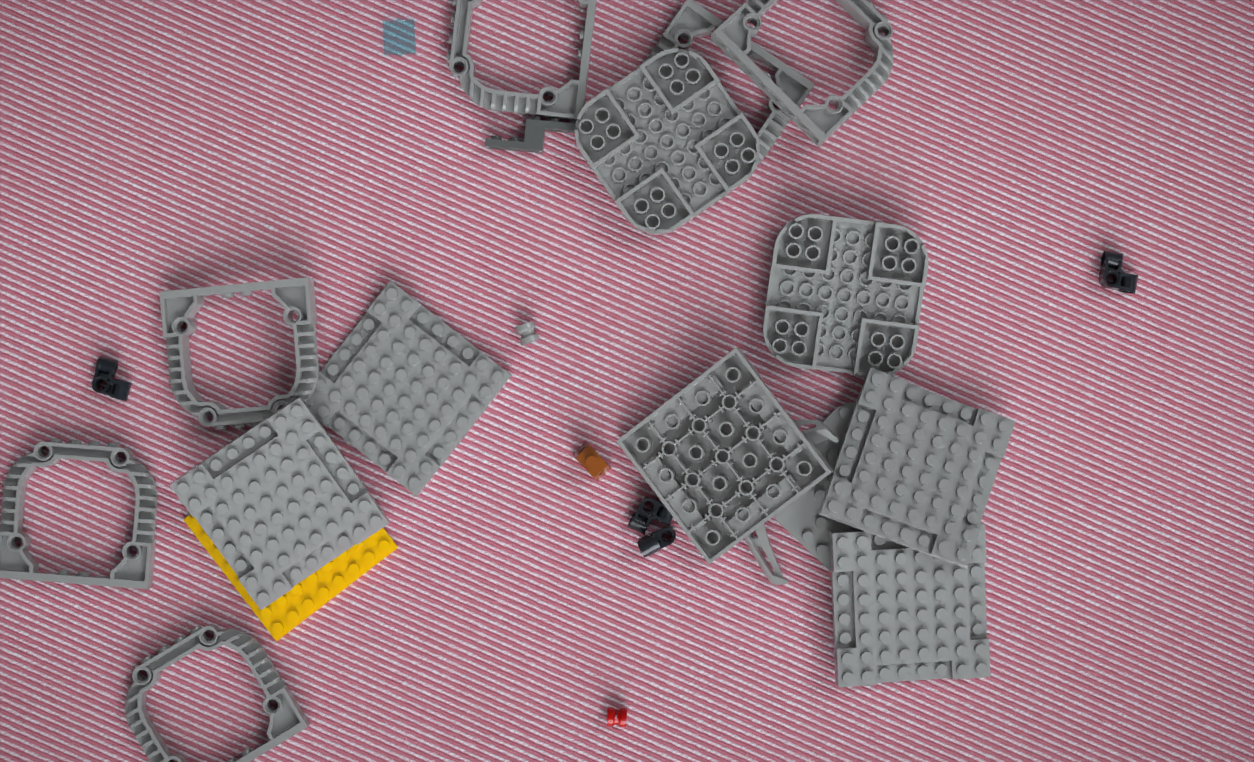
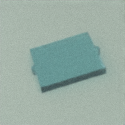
M397 19V21H383L384 55L402 56V54H416L414 20Z

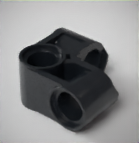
M1105 250L1101 257L1099 284L1103 288L1135 294L1138 275L1122 272V253ZM1108 274L1113 278L1112 284L1106 281Z
M100 356L96 363L92 389L97 393L127 401L132 383L116 379L115 375L119 361ZM102 380H105L106 387L105 389L100 390L99 383Z
M644 497L639 501L629 521L628 528L645 535L652 519L669 526L673 516L662 502L651 497ZM651 501L653 508L650 511H645L643 509L644 502Z
M667 526L639 538L637 544L644 558L672 544L675 541L676 532L673 528ZM670 531L673 538L665 541L662 538V533Z

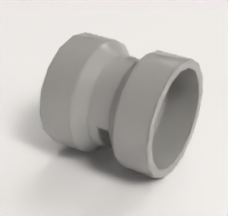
M534 321L516 327L517 333L522 336L520 339L521 345H526L540 339L538 334L534 333Z

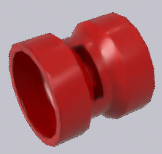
M608 707L607 726L619 725L620 727H626L627 708L615 709L614 707Z

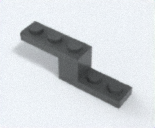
M531 116V119H526L524 142H521L520 138L510 137L509 140H502L500 136H490V139L486 138L485 147L487 149L543 154L545 131L575 134L576 120H569V123H565L557 118H550V121H544L542 117Z

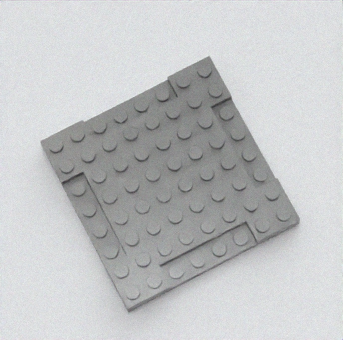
M390 281L331 359L319 371L317 385L313 394L306 401V404L319 421L331 428L417 497L512 375Z
M739 347L733 349L616 441L708 564H711L833 472L813 443L806 438L761 379V375Z
M870 367L862 384L818 514L966 568L969 566L980 532L981 520L1001 459L1005 455L1015 421L906 383V380Z
M301 395L178 477L169 485L237 574L238 580L260 610L292 590L295 585L389 524V519Z
M981 522L980 532L969 566L966 568L860 529L829 531L835 684L838 687L868 686L885 682L943 678L954 680L991 677L989 638H987L984 564L986 563V534L984 523Z

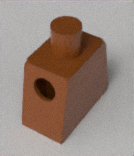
M587 441L573 454L575 459L597 481L611 469L608 463Z

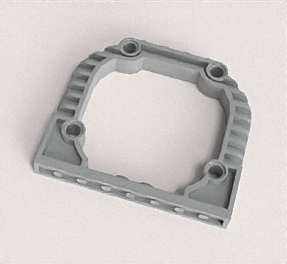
M453 0L456 12L455 14L452 13L451 25H454L453 33L450 32L449 44H452L451 52H447L446 60L449 63V69L452 75L459 79L466 95L483 108L501 112L536 115L543 118L577 120L580 110L585 105L597 0H576L580 7L587 8L585 29L581 28L580 40H584L583 48L579 47L578 59H581L579 80L571 79L557 90L549 86L544 87L540 90L539 94L495 90L481 84L475 78V65L472 58L468 55L473 9L478 7L483 0ZM457 64H463L465 66L462 72H456L454 70ZM547 93H551L554 96L550 102L543 100V96Z
M686 0L646 61L667 49L678 48L688 50L692 45L693 39L711 35L714 29L716 30L724 21L693 0ZM686 36L689 41L686 44H681L678 38ZM751 41L749 56L756 61L758 59L777 71L773 77L774 83L780 85L784 89L785 94L800 107L815 84ZM771 99L768 102V110L771 114L757 134L760 144V156L757 166L765 158L791 120L781 109L773 107Z
M749 0L713 32L710 39L820 147L888 79L893 66V46L890 40L893 34V27L888 22L887 17L880 14L869 0H836L865 29V41L874 51L873 65L843 96L830 95L821 105L806 104L800 109L785 94L784 89L780 85H776L771 80V76L766 71H762L748 57L751 51V37L758 33L762 24L761 17L779 0ZM747 23L754 24L755 28L748 27ZM878 31H883L885 36L879 35ZM828 104L835 105L836 110L830 109Z
M304 277L159 292L163 338H166L168 372L172 393L180 406L190 414L198 417L201 425L207 427L215 426V430L227 429L226 425H233V428L245 427V423H252V427H254L301 395L306 402L313 394L319 376L315 328L317 313L314 278ZM271 290L272 297L285 308L283 312L284 321L288 325L293 326L297 369L296 379L290 392L285 395L275 396L269 401L267 406L226 409L219 402L203 401L196 392L192 380L189 336L193 335L197 329L194 317L204 305V296L222 295V298L234 297V293H241V296H250L254 291ZM294 311H297L298 313V319L296 321L292 319V314ZM183 322H186L187 329L185 331L182 330ZM209 412L213 414V420L211 422L208 420Z
M50 438V442H39L36 444L32 452L25 454L12 465L4 482L0 520V578L137 589L152 588L158 501L157 486L152 474L141 462L134 459V454L129 448L119 447L120 443H108V446H100V442L89 441L87 445L81 444V440H69V443H62V439ZM45 446L49 449L47 456H44L42 453V449ZM121 452H124L126 455L124 462H121L118 458ZM61 459L105 462L112 471L127 473L134 485L136 497L132 541L123 546L122 555L124 559L110 571V577L92 576L90 572L78 571V574H70V570H59L58 573L38 571L39 563L28 550L31 538L27 533L23 532L26 488L29 477L37 467L53 466ZM17 537H20L22 539V545L20 547H18L15 543ZM132 545L138 550L136 556L130 553Z
M210 624L203 628L199 625L190 631V636L185 638L182 635L174 640L175 645L170 648L166 645L157 650L158 655L152 658L149 655L142 659V664L136 667L132 673L134 682L128 690L125 701V714L128 725L149 761L171 762L174 759L177 762H186L182 754L171 753L152 722L146 707L147 690L159 682L162 670L200 648L204 651H212L225 645L236 650L246 660L267 697L263 702V709L270 715L267 731L270 740L254 750L248 748L240 753L242 757L237 760L232 758L227 762H250L310 725L291 690L283 682L262 645L248 633L236 629H220L215 624ZM207 630H212L214 632V638L212 640L207 638ZM141 670H145L147 672V679H143L140 676ZM271 699L278 702L277 709H273L270 706Z

